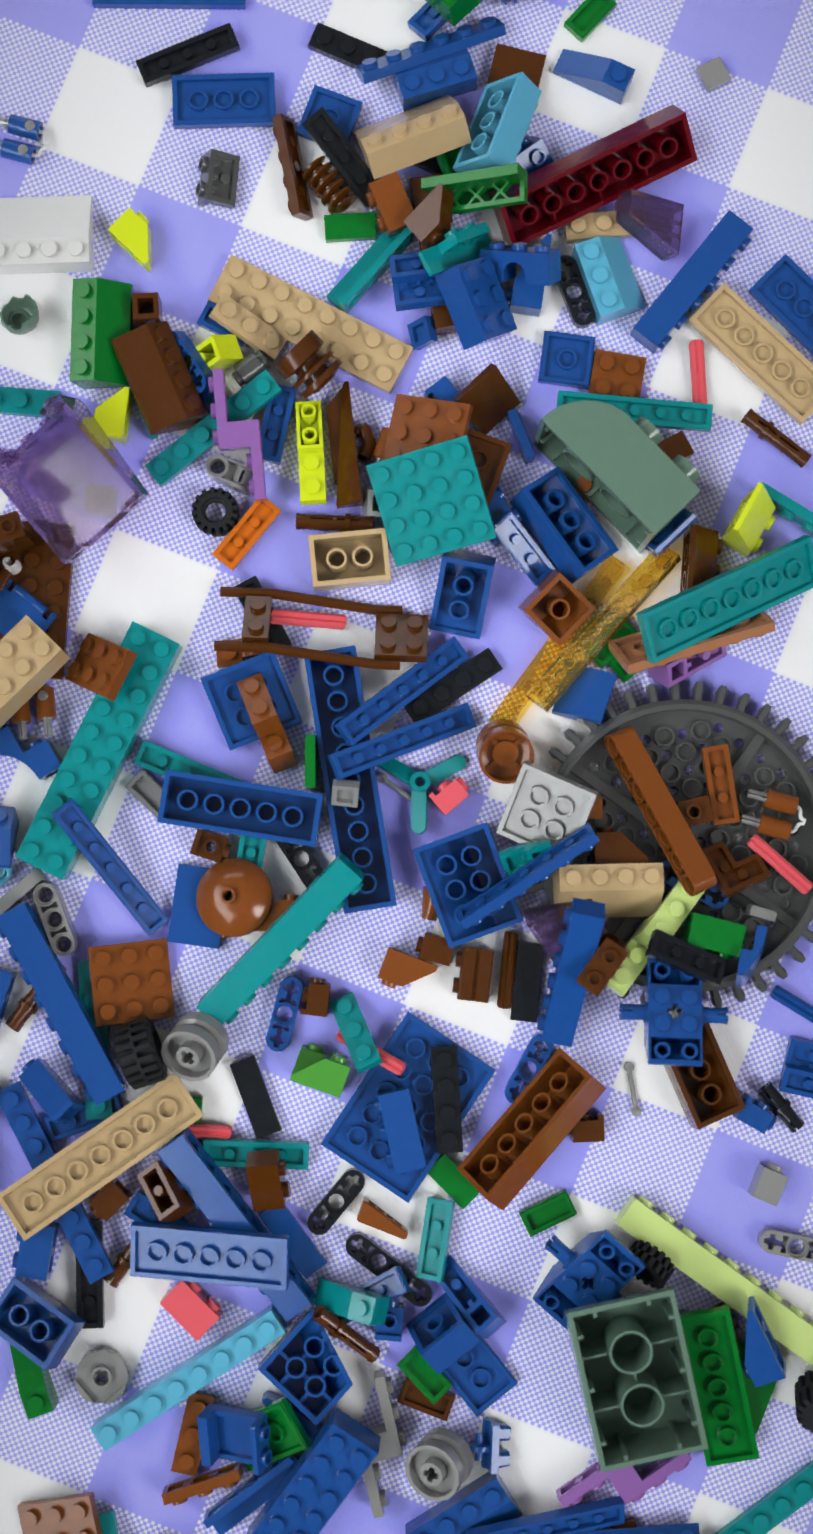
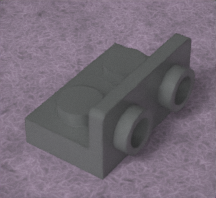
M212 148L205 155L201 156L198 164V171L201 172V176L195 192L198 197V206L203 207L205 204L210 203L229 209L235 207L240 156Z

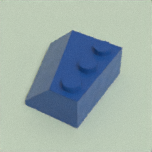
M312 1308L286 1332L259 1362L258 1370L317 1426L351 1388L353 1383L324 1327L312 1320L315 1311Z

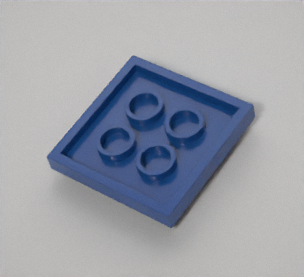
M261 653L200 678L230 751L259 739L236 683L258 673H261L284 729L303 722L276 654Z

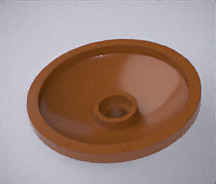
M240 858L222 860L220 863L210 867L201 878L196 893L197 910L202 921L215 933L227 937H242L256 931L268 918L273 904V889L266 873L255 863ZM231 891L233 897L227 901L226 894Z

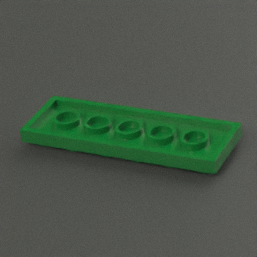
M729 1305L679 1313L708 1449L703 1450L706 1466L710 1467L759 1459Z

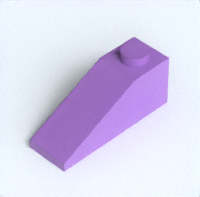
M726 646L719 647L714 651L702 652L687 659L672 661L664 666L647 669L648 677L670 688L727 656Z

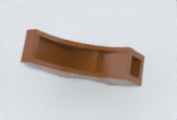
M258 673L236 682L252 725L261 741L274 774L298 765L297 758L262 674Z

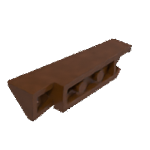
M345 381L343 387L326 407L334 485H337V509L363 506L349 381Z

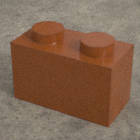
M397 171L369 183L368 193L365 195L370 208L375 207L379 217L376 218L380 231L386 232L388 238L401 233L407 227L403 221L411 214L413 207Z

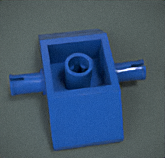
M649 957L647 959L644 1003L619 1004V1020H643L644 1044L648 1065L702 1067V1025L704 1023L728 1024V1016L726 1015V1013L728 1014V1007H704V1004H702L701 980ZM671 1009L678 1013L676 1019H673L672 1014L668 1013Z
M607 1229L588 1233L572 1249L554 1235L546 1242L544 1248L559 1261L552 1266L534 1294L533 1300L568 1330L565 1310L624 1297L619 1291L646 1268V1264Z

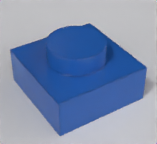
M423 316L407 325L413 350H421L438 341L432 316Z

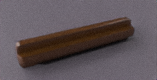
M505 931L497 999V1006L502 1009H510L512 1005L518 944L517 932Z

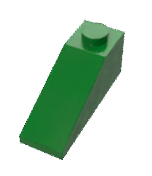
M10 1344L19 1395L27 1419L30 1420L54 1411L59 1403V1399L49 1370H44Z

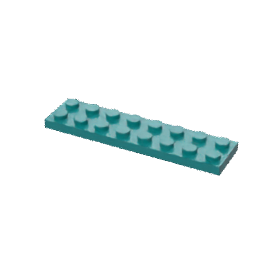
M803 535L637 612L636 615L648 662L653 664L812 589L813 543L811 536Z

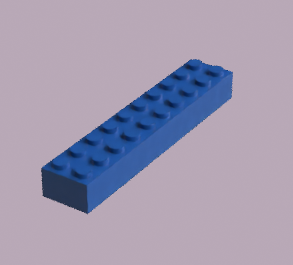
M355 645L323 650L357 656ZM304 659L335 857L342 852L365 873L361 881L364 883L363 887L354 896L350 893L344 899L346 902L343 906L344 914L396 906L375 766L343 778L344 780L360 781L357 808L331 805L333 778L336 779L327 755L349 747L334 725L364 703L359 667ZM367 734L356 744L370 740V734Z

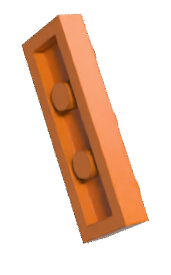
M268 499L266 501H255L212 555L231 571H234L282 511Z

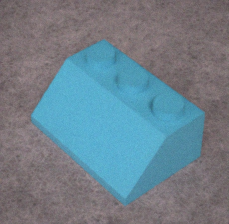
M598 236L574 244L572 257L578 265L594 308V318L597 326L646 308L620 237Z

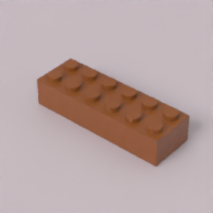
M559 1047L458 1166L457 1170L487 1201L503 1211L607 1088Z

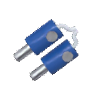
M11 114L9 118L0 116V126L6 127L9 134L35 141H40L41 136H43L42 141L45 145L36 153L35 145L4 138L0 142V155L2 158L33 165L35 158L39 157L44 150H49L50 143L46 141L47 136L43 131V122Z

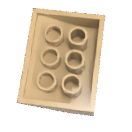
M450 95L354 131L374 180L472 143L466 117L458 101Z

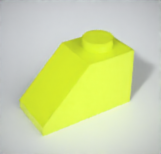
M129 207L108 228L112 239L149 272L152 269L151 232L148 226L150 222L140 211L135 213Z
M235 334L212 335L195 347L211 371L212 369L222 368L227 370L243 359ZM190 355L187 358V364L189 368H191L192 359Z
M123 387L95 408L94 416H90L89 431L92 432L91 434L95 440L126 444L133 401V393L130 387Z

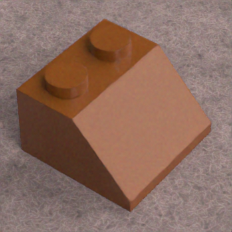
M555 570L518 607L540 630L559 646L596 609L560 572Z

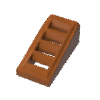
M363 1198L357 1214L358 1222L401 1239L407 1238L408 1229L371 1200Z

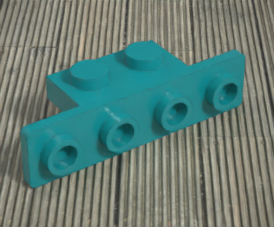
M471 222L460 230L458 227L450 230L444 235L446 239L441 243L419 252L418 256L428 275L432 277L455 265L480 258V249L489 246V242H492L488 235L490 229L486 222L478 225Z

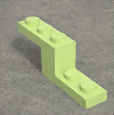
M678 880L656 912L645 919L626 944L629 954L606 986L620 997L624 996L647 964L648 957L645 954L652 931L658 929L673 936L705 891L695 896H690Z

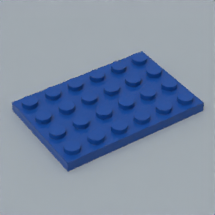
M409 1011L383 1048L384 1051L406 1063L404 1072L401 1075H396L381 1065L369 1069L321 1142V1145L407 1203H409L440 1156L436 1150L430 1046L457 1045L461 1122L496 1071L493 1067ZM409 1086L427 1168L395 1175L394 1168H388L385 1153L390 1152L388 1141H382L380 1126H384L382 1115L377 1116L374 1100H378V1092Z

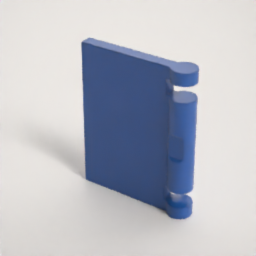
M10 578L0 594V633L5 636L25 615L45 632L58 615L52 612L47 620L44 619L43 616L49 608L19 584L15 585L10 592L7 589L13 582V579Z

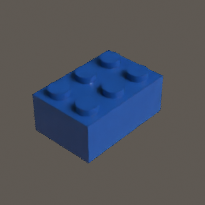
M489 255L455 265L435 276L464 350L495 340L517 330L513 314L510 311Z
M13 1277L0 1296V1337L44 1370L57 1368L86 1321L28 1278Z

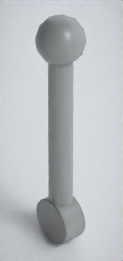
M384 772L378 773L376 776L378 782L386 783L411 802V795L390 781Z
M626 1062L623 1068L627 1072L633 1104L631 1113L633 1116L638 1117L642 1111L638 1107L632 1073L634 1064Z

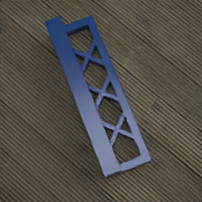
M295 1453L270 1463L260 1475L251 1476L206 1511L203 1524L208 1529L213 1525L219 1534H225L267 1502L298 1461V1455Z

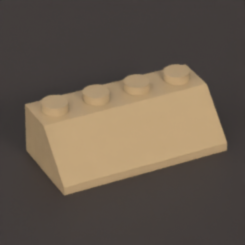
M663 863L580 864L558 868L553 872L554 919L564 918L565 908H571L573 898L605 903V918L650 917L656 912L662 902L664 893Z

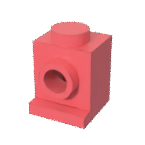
M460 776L453 782L447 779L437 788L439 794L435 795L432 792L428 797L445 816L469 796L467 793L469 786Z

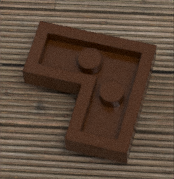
M723 840L702 849L717 878L716 885L724 898L761 883L771 876L758 853L736 862Z

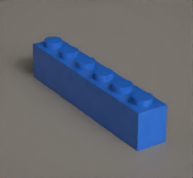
M729 210L636 323L630 336L653 354L658 348L663 350L672 339L670 336L671 332L675 328L679 331L688 320V317L685 316L690 309L695 311L702 303L704 298L701 295L705 290L711 291L720 280L717 277L722 270L727 272L736 261L733 257L738 250L743 252L750 244L752 239L749 236L753 228Z
M573 898L571 908H565L563 923L566 924L565 930L560 929L558 945L561 948L560 952L555 951L552 967L556 968L554 973H549L547 988H550L549 994H544L542 1009H545L544 1015L539 1014L537 1030H541L542 1042L572 1047L587 990L576 982V978L598 948L605 921V903Z

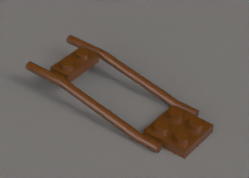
M220 587V597L245 598L242 641H214V651L271 653L378 670H400V662L427 663L428 615L402 614L403 606L374 605L274 588ZM272 599L376 615L374 659L269 643Z

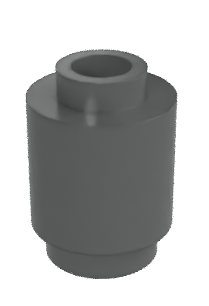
M258 350L256 353L251 352L233 366L235 372L231 375L241 387L248 384L265 369H270L271 366L264 355Z

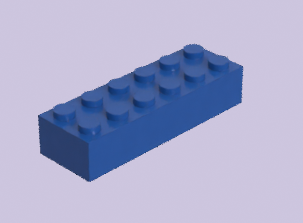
M165 770L157 822L316 847L324 795Z
M336 1407L312 1440L310 1447L303 1452L251 1523L247 1534H319L378 1455L381 1437Z

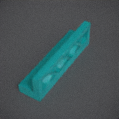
M406 227L401 233L390 238L384 232L326 296L327 300L336 308L348 314L390 267L389 256L402 254L413 242L414 234Z

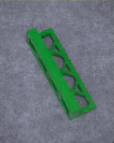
M519 163L421 178V189L427 194L439 183L454 194L453 205L456 204L457 206H453L452 214L527 203L528 172ZM520 184L519 196L509 198L505 194L512 185ZM489 188H495L498 191L491 201H484L481 198ZM464 192H471L474 196L467 204L461 205L457 202Z

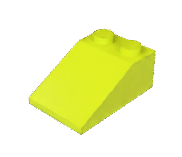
M758 482L743 498L721 538L723 545L745 557L751 552L756 553L763 542V539L760 538L763 530L768 531L776 518L772 516L776 507L764 484Z

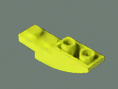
M321 400L295 402L301 505L327 504Z

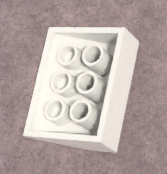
M92 195L0 198V275L94 272Z

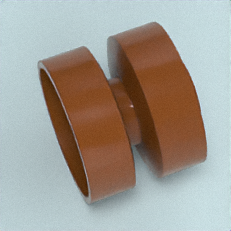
M505 719L496 720L484 726L479 732L475 744L476 754L482 771L494 782L501 784L515 783L523 762L526 760L534 763L532 744L526 731L518 723Z

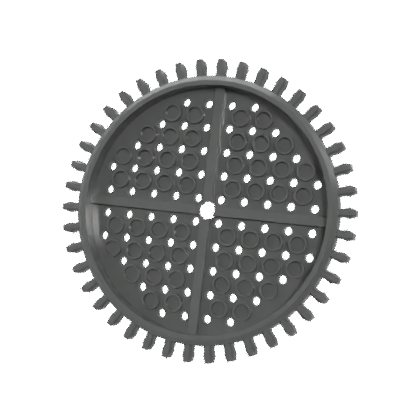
M697 681L692 689V699L680 698V685L677 683L669 688L670 700L659 701L654 683L646 686L649 704L637 706L631 690L625 691L623 699L628 707L627 711L618 715L614 710L613 704L609 701L605 712L608 720L599 726L596 723L582 720L590 730V733L583 740L569 728L564 731L565 738L575 746L568 756L563 754L558 748L551 747L548 753L550 756L561 763L556 774L599 792V797H602L605 801L603 818L588 819L595 832L598 833V828L614 827V832L623 833L648 857V863H662L668 861L665 854L660 852V845L637 803L633 801L632 794L609 752L605 749V736L628 726H631L636 731L640 740L643 735L648 736L650 742L648 745H644L667 788L669 789L673 786L677 789V794L672 796L675 802L708 795L704 787L706 781L702 755L698 751L699 745L702 744L710 747L728 744L740 819H744L741 818L743 814L747 815L749 811H753L756 818H759L760 814H765L792 822V829H794L798 822H803L799 819L798 809L794 815H786L779 811L762 807V801L747 797L749 789L762 792L769 788L799 797L798 805L802 808L803 818H806L805 826L801 825L795 833H790L787 841L756 833L755 826L741 822L722 824L716 827L712 826L710 822L690 826L689 828L695 838H702L704 840V845L701 849L723 840L734 860L738 862L754 855L753 850L747 846V842L753 835H759L813 883V775L810 771L813 767V756L804 762L797 753V750L803 747L809 738L807 735L797 737L790 745L782 737L784 731L791 724L789 718L780 721L774 730L766 725L764 720L770 714L772 708L769 704L762 706L756 717L745 713L750 694H742L738 698L736 708L724 705L727 686L721 685L715 693L714 702L703 701V682ZM714 724L721 726L722 730L720 733L714 732ZM678 730L685 731L686 736L684 739L678 738ZM736 739L742 741L743 745L741 748L735 747L734 741ZM664 750L670 752L671 757L669 760L663 759L662 752ZM757 754H761L764 757L762 763L756 762L755 757ZM592 762H596L599 765L598 771L593 772L590 770ZM688 765L691 767L692 772L690 775L684 774V766ZM778 769H782L785 772V776L782 779L777 777ZM742 775L748 776L749 782L747 784L741 783L740 778ZM613 777H617L620 780L618 787L611 785ZM619 813H623L626 816L624 823L617 821ZM641 828L647 831L645 838H640L638 835V831ZM734 832L740 834V839L737 842L732 840ZM792 841L797 843L795 851L789 848V844ZM592 849L588 852H582L573 858L569 865L588 864L587 857L592 855ZM764 860V864L771 873L769 879L732 895L728 903L722 908H711L698 901L690 911V913L708 916V913L714 910L718 919L747 926L742 949L752 950L750 945L755 939L757 925L765 926L768 920L745 914V906L752 904L776 911L777 916L775 922H773L774 926L772 929L767 930V938L761 960L750 977L753 980L754 986L760 992L767 991L766 982L762 979L760 972L770 966L776 976L785 979L788 975L778 960L787 952L793 960L803 963L806 958L801 951L795 948L794 944L801 936L808 942L813 943V932L807 928L813 919V887L808 893L802 894ZM672 866L663 868L666 880L669 877L678 879L677 875L673 872ZM553 872L546 880L537 882L526 892L535 893L543 889L547 896V903L538 905L532 910L535 916L544 915L550 910L554 912ZM762 883H765L768 887L765 893H761L759 890V886ZM665 884L662 902L671 891L666 888ZM705 890L703 895L707 894L713 898V904L716 901L721 902L723 899L720 896V890H717V892ZM784 898L789 902L787 908H782L780 905L781 900ZM648 917L605 918L603 927L628 943L636 932V924L643 922ZM557 919V923L549 926L544 931L546 937L555 936L560 929L565 930L566 924L563 923V919ZM684 921L673 935L678 939L681 937ZM732 957L731 961L727 962L720 986L715 987L702 981V992L709 991L710 1002L713 1007L722 1008L719 989L731 986L733 996L738 1002L745 1001L744 991L742 988L736 987L740 957ZM643 968L641 973L633 982L634 984L643 986V992L640 996V1004L644 1003V988L646 978L645 968ZM628 989V991L626 992V994H625L624 996H622V997H620L619 995H617V996H618L619 998L625 999L626 996L629 994V989Z

